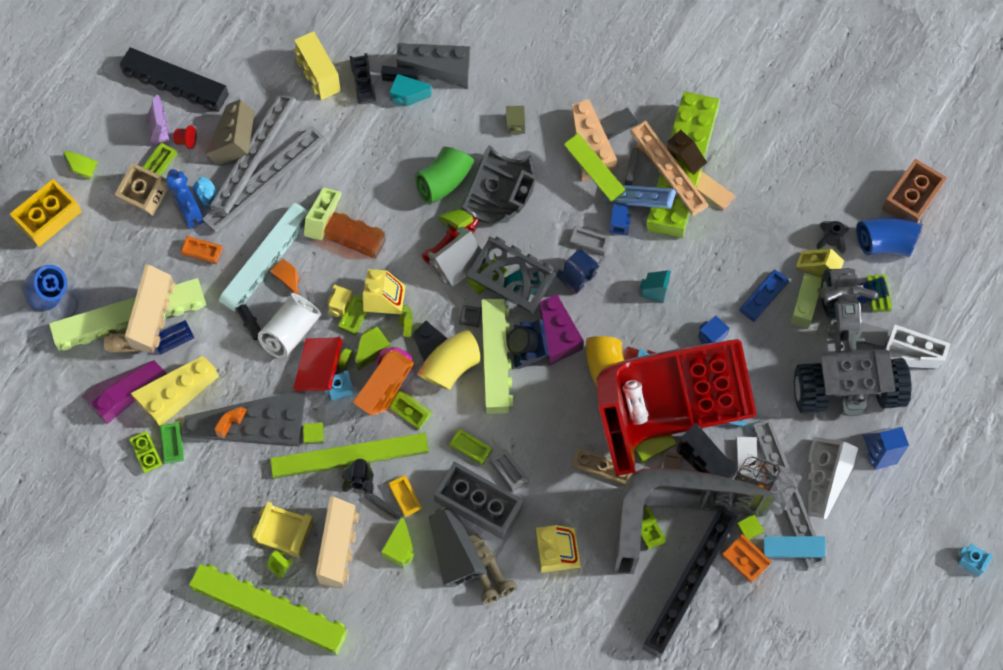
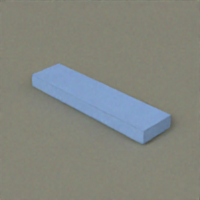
M622 185L626 189L625 192L612 202L605 196L604 201L609 204L671 209L676 191L668 188Z

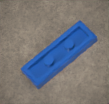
M774 269L741 306L739 311L755 322L789 283V279Z

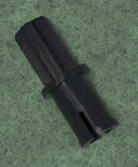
M241 304L237 307V312L244 322L243 326L247 327L253 340H258V333L261 331V328L257 323V318L252 315L246 304Z

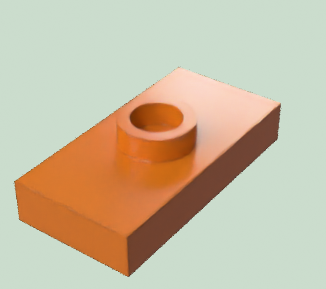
M186 236L180 253L184 256L217 265L223 247L222 245Z

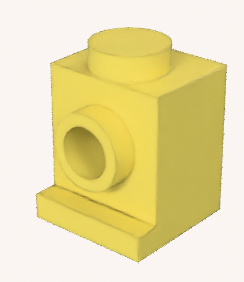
M334 285V295L331 294L327 305H329L328 313L334 317H343L353 298L352 291Z

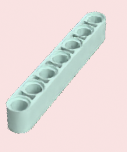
M294 203L221 294L219 299L221 304L234 312H237V307L241 304H245L305 227V218L309 213L307 209L297 203Z

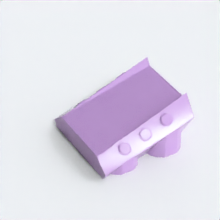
M156 95L152 101L146 122L149 123L151 135L149 143L158 147L161 142L170 141L165 110L160 96Z

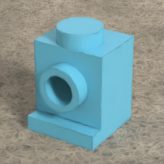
M348 370L334 375L331 391H325L326 395L330 394L331 400L354 395Z
M970 544L968 547L964 546L958 556L961 559L958 564L975 575L980 576L985 571L993 555Z

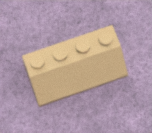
M147 264L144 267L125 338L131 348L154 353L155 347H158L160 343V336L158 335L160 329H163L165 325L164 314L165 311L169 310L170 293L173 294L175 282L171 275Z
M332 496L329 499L316 576L319 585L343 588L344 582H348L349 579L347 564L352 561L353 551L350 550L351 543H355L356 531L353 530L354 524H358L359 512H357L355 505Z

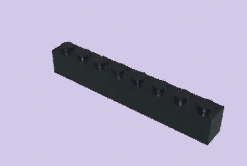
M720 506L647 637L642 650L661 659L732 530L738 515Z

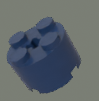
M581 248L580 251L577 250L563 264L564 270L559 269L556 277L571 291L578 294L584 288V283L587 279L591 281L596 276V271L600 266Z

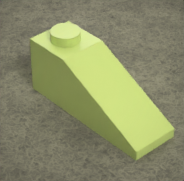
M323 187L305 218L304 236L318 240L323 239L341 195L340 191Z
M804 273L790 324L806 329L809 328L817 304L818 288L821 287L822 281L821 277Z

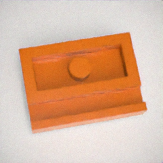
M743 534L722 554V557L750 583L772 563Z

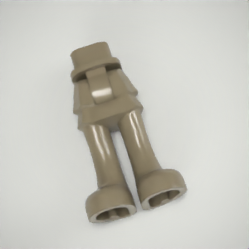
M477 533L469 536L485 568L489 569L500 596L503 598L511 594L517 588L513 580L506 581L495 561L496 557L492 555L493 552L485 545L484 540H480ZM487 574L478 577L483 589V593L480 596L482 603L489 604L497 601L499 595L493 588Z

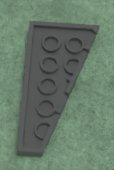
M293 391L187 415L184 417L182 436L299 446L306 391ZM239 407L247 409L240 424L232 422L224 439L216 435L214 429L226 412Z

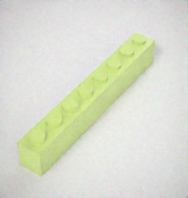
M198 278L175 285L173 294L170 293V307L168 311H165L164 318L180 316L184 312L199 310L207 305ZM136 297L49 323L56 347L59 351H65L79 344L86 345L92 340L104 339L109 334L125 333Z

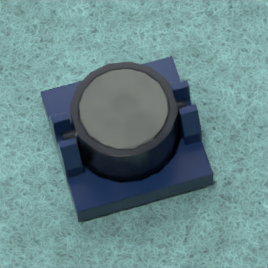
M538 319L532 323L520 322V325H514V329L509 334L507 346L514 356L515 368L521 369L550 356L543 320Z

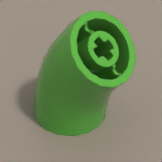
M443 146L430 165L415 173L416 187L422 200L430 205L447 196L466 177L474 163V159L457 149Z

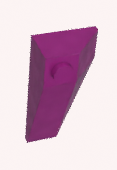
M153 360L95 385L82 398L108 424L135 402L131 395L132 392L167 375V373Z

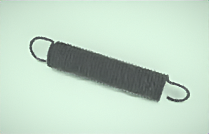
M374 493L370 496L368 500L396 520L401 519L402 512L383 501Z

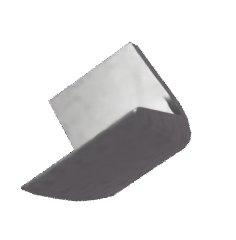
M642 468L634 472L627 479L618 512L614 572L634 574L640 555L643 511L647 506L717 512L721 506L734 514L766 516L777 499V495L765 488L714 474L680 469Z

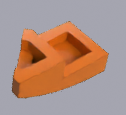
M282 259L270 270V273L284 283L287 289L298 294L299 290L297 287L300 277L297 274V270L285 259Z

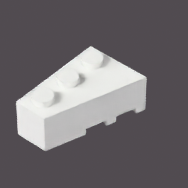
M894 324L884 350L890 352L891 359L904 358L909 367L941 368L945 362L950 343Z

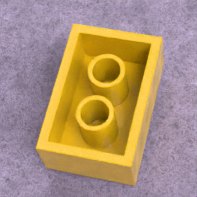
M52 179L13 210L10 216L15 225L39 248L82 211L78 203Z

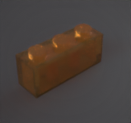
M334 212L324 229L326 239L374 259L377 258L386 241L383 230L378 227L372 228L361 220H353L344 213Z

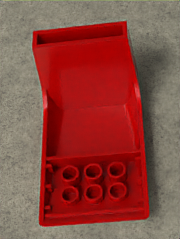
M739 339L677 348L622 360L605 367L596 378L598 406L616 476L636 472L634 450L644 440L686 432L695 423L700 428L753 418L757 414L743 345ZM629 380H636L642 384L643 399L649 416L647 417V422L640 425L633 424L629 419V409L625 393L622 390V387Z

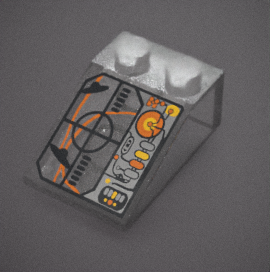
M747 454L733 479L765 488L776 494L777 499L770 508V511L781 516L798 488L802 476L784 466Z

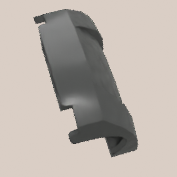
M488 146L483 153L478 165L479 168L460 209L481 222L507 223L524 208L532 195L536 181L534 163L530 155L522 160H514L501 155L493 147Z

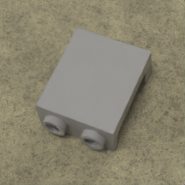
M464 227L456 230L459 236L436 254L428 253L429 263L438 271L439 280L451 287H454L466 277L469 268H472L482 251L472 232Z

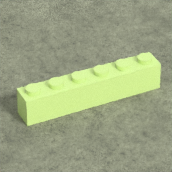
M482 299L486 414L509 413V407L513 406V395H509V388H512V377H508V370H511V359H507V352L510 351L506 341V335L510 334V325L505 320V317H509V305H505V299Z

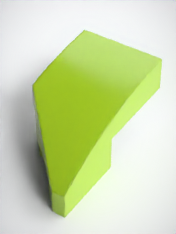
M458 209L439 215L438 220L448 228L453 226L458 230L460 227H466L472 223L473 217L466 211Z
M403 305L402 314H399V326H404V337H411L413 313L408 305Z
M649 506L645 508L641 530V539L647 550L666 542V538L657 525L656 518Z

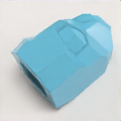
M201 177L193 185V192L197 200L203 206L210 207L218 193L213 183L207 177Z

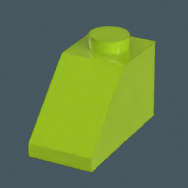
M378 326L374 329L366 330L361 336L355 360L358 371L376 361L379 353L384 348L390 347V343Z
M403 518L399 520L382 550L383 558L402 568L405 567L406 563L410 564L414 557L412 542L405 519Z

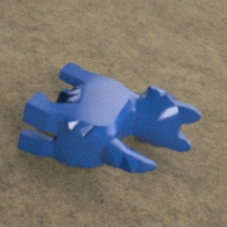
M170 169L166 178V187L172 190V196L184 218L187 228L191 229L194 227L193 220L195 219L199 225L204 223L200 209L189 187L186 185L188 178L184 175V172Z

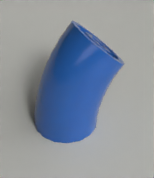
M875 218L859 221L856 225L857 240L861 250L867 256L890 253L910 258L923 224L898 218Z
M43 265L32 270L26 277L23 286L24 296L29 306L41 312L49 311L56 307L66 291L67 278L61 268L55 265Z

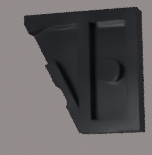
M426 320L413 332V337L424 362L441 343L448 339Z

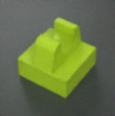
M276 550L270 555L266 567L281 579L291 567L293 559L291 558L287 561L284 558L285 552H278Z

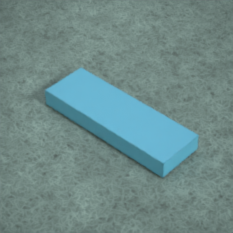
M825 536L764 537V555L767 558H826Z

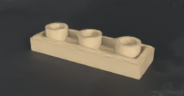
M578 448L572 463V468L625 486L627 479L632 475L630 473L616 476L612 459Z

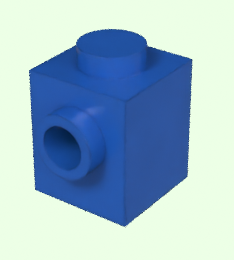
M715 315L709 322L705 321L699 327V341L702 344L720 342L728 335L730 328Z

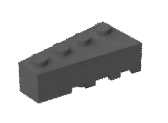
M397 44V67L418 70L419 76H429V79L444 80L448 84L453 85L455 83L468 89L470 46Z

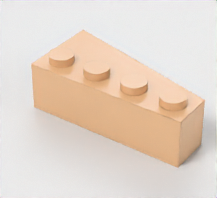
M587 99L572 104L571 117L574 136L579 133L610 171L616 170L617 158L590 100ZM579 165L581 171V180L585 181L591 179L588 176V174L584 171V169Z

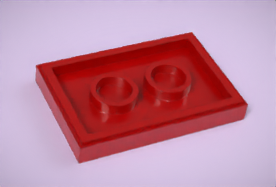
M341 337L305 339L293 387L296 392L331 391L343 342Z

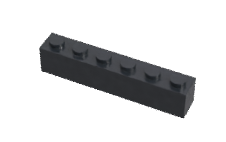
M129 47L120 62L121 70L126 77L136 78L141 83L153 85L160 91L165 90L175 97H183L193 104L203 105L210 111L215 110L219 112L229 95L227 86L131 47Z

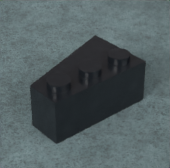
M697 423L679 439L676 451L683 455V458L698 472L730 479L735 476L737 472L736 465L721 452Z

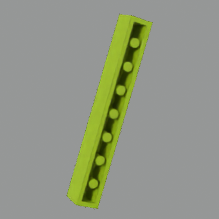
M203 564L199 565L189 584L193 591L335 655L338 654L348 634L346 628H344L345 625L336 620L330 622L326 620V616L318 612L312 614L303 605L297 604V606L290 604V600L282 596H279V598L271 595L272 592L265 588L256 589L251 582L236 580V576L229 572L224 574L218 572V568L211 564L206 566Z

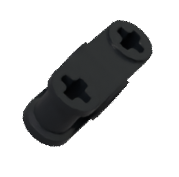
M364 53L363 56H349L356 85L358 104H361L362 101H376L367 53Z

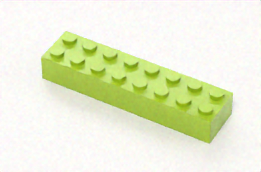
M683 91L671 137L679 130H682L695 142L704 158H706L719 111V98ZM676 160L697 188L703 167L693 175ZM660 173L656 188L672 189ZM676 194L671 209L650 208L647 219V231L684 239L690 213Z

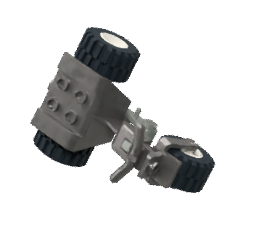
M826 269L823 273L821 288H818V299H822L826 315L828 317H836L837 322L829 325L830 336H833L834 340H827V344L835 345V351L821 353V363L798 364L794 372V395L800 413L825 412L829 403V395L842 396L843 411L846 416L862 415L863 410L867 406L866 399L870 394H876L881 408L907 407L910 402L912 391L911 374L904 358L891 359L888 350H856V342L865 341L864 338H856V334H858L862 324L861 306L857 297L865 296L876 299L878 293L863 288V285H857L858 275L855 274V269Z

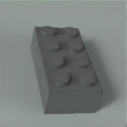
M455 461L434 493L435 502L451 511L457 512L461 517L502 540L523 507V499Z

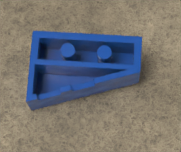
M903 427L884 428L862 434L869 452L867 454L869 463L873 464L875 470L898 464L909 447Z

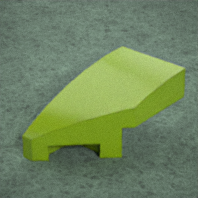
M64 151L63 156L67 160L70 172L90 180L98 161L77 153Z

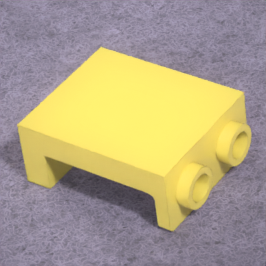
M267 502L266 506L261 508L259 514L261 519L258 525L255 524L252 530L255 543L280 552L284 551L286 554L300 558L314 524L313 516L308 514L302 516L275 507L271 502Z

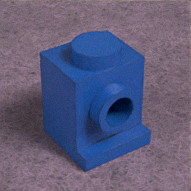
M613 205L609 233L628 236L631 214H627V205Z

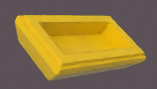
M406 475L387 483L404 517L423 509Z

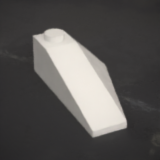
M813 437L809 452V463H811V473L808 475V480L811 481V490L808 493L809 516L822 519L828 517L854 466L858 451L857 447L843 441Z

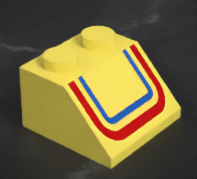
M368 269L363 291V312L402 314L406 286L387 270Z
M558 525L536 528L535 536L541 573L581 568L575 528Z

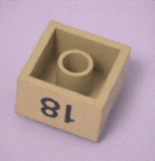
M132 163L115 196L122 202L154 216L168 190L166 179Z

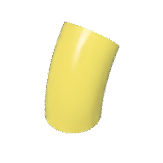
M464 330L441 343L427 357L417 375L441 388L451 390L453 384L466 370L480 362L479 347L472 333Z

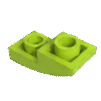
M148 431L129 438L144 473L163 466Z

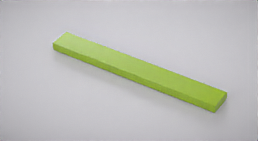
M425 432L270 458L273 479L347 467L356 459H364L371 463L429 453Z

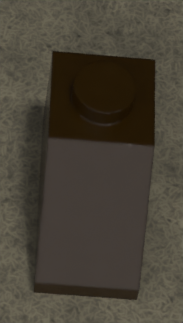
M679 130L667 141V150L693 175L707 164L706 159L695 142L682 130Z

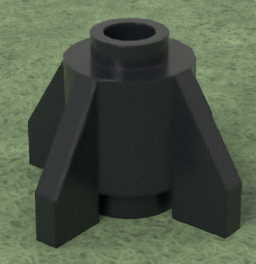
M839 221L821 222L820 227L824 231V237L817 243V249L819 250L827 243L830 246L837 245L840 253H845L844 234L849 231V227Z
M356 459L343 470L342 478L345 481L342 490L344 492L353 488L357 490L363 489L366 493L373 494L374 486L372 481L374 474L366 460Z

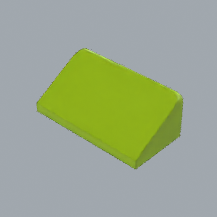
M399 391L389 406L391 410L418 430L421 429L433 414L431 410L405 391Z

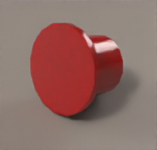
M189 125L186 129H175L173 135L174 143L176 145H185L187 149H193L197 140L195 127Z

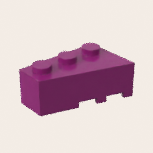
M557 294L540 301L541 320L544 321L550 366L583 350L584 340Z

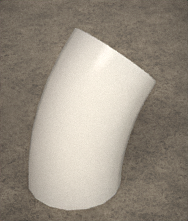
M292 293L273 318L258 333V340L270 355L284 359L321 316V313L307 299Z

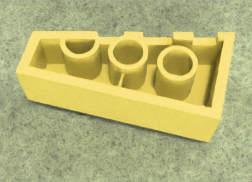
M201 356L132 392L131 395L134 401L160 427V425H164L219 376L216 368L204 356Z

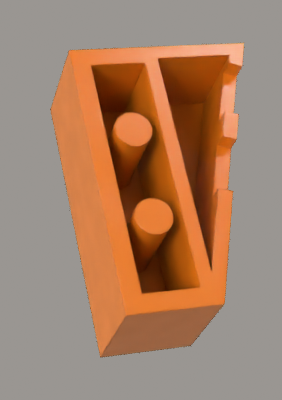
M396 350L386 352L381 358V363L353 403L371 416L385 412L414 362Z

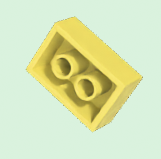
M313 31L295 39V48L293 49L297 56L295 57L299 67H303L305 70L303 74L307 81H311V88L314 94H318L320 99L323 100L341 92L338 72L315 32Z

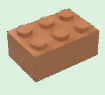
M915 158L887 197L882 209L898 219L918 223L942 189L947 177Z

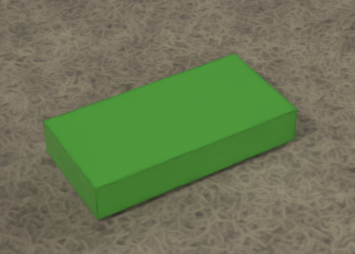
M180 423L160 425L164 463L184 461Z

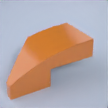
M239 407L226 412L214 429L216 435L224 439L232 422L240 424L247 409Z

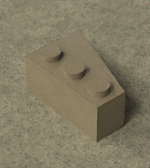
M241 99L226 105L206 151V155L219 166L246 156L249 152L255 111Z

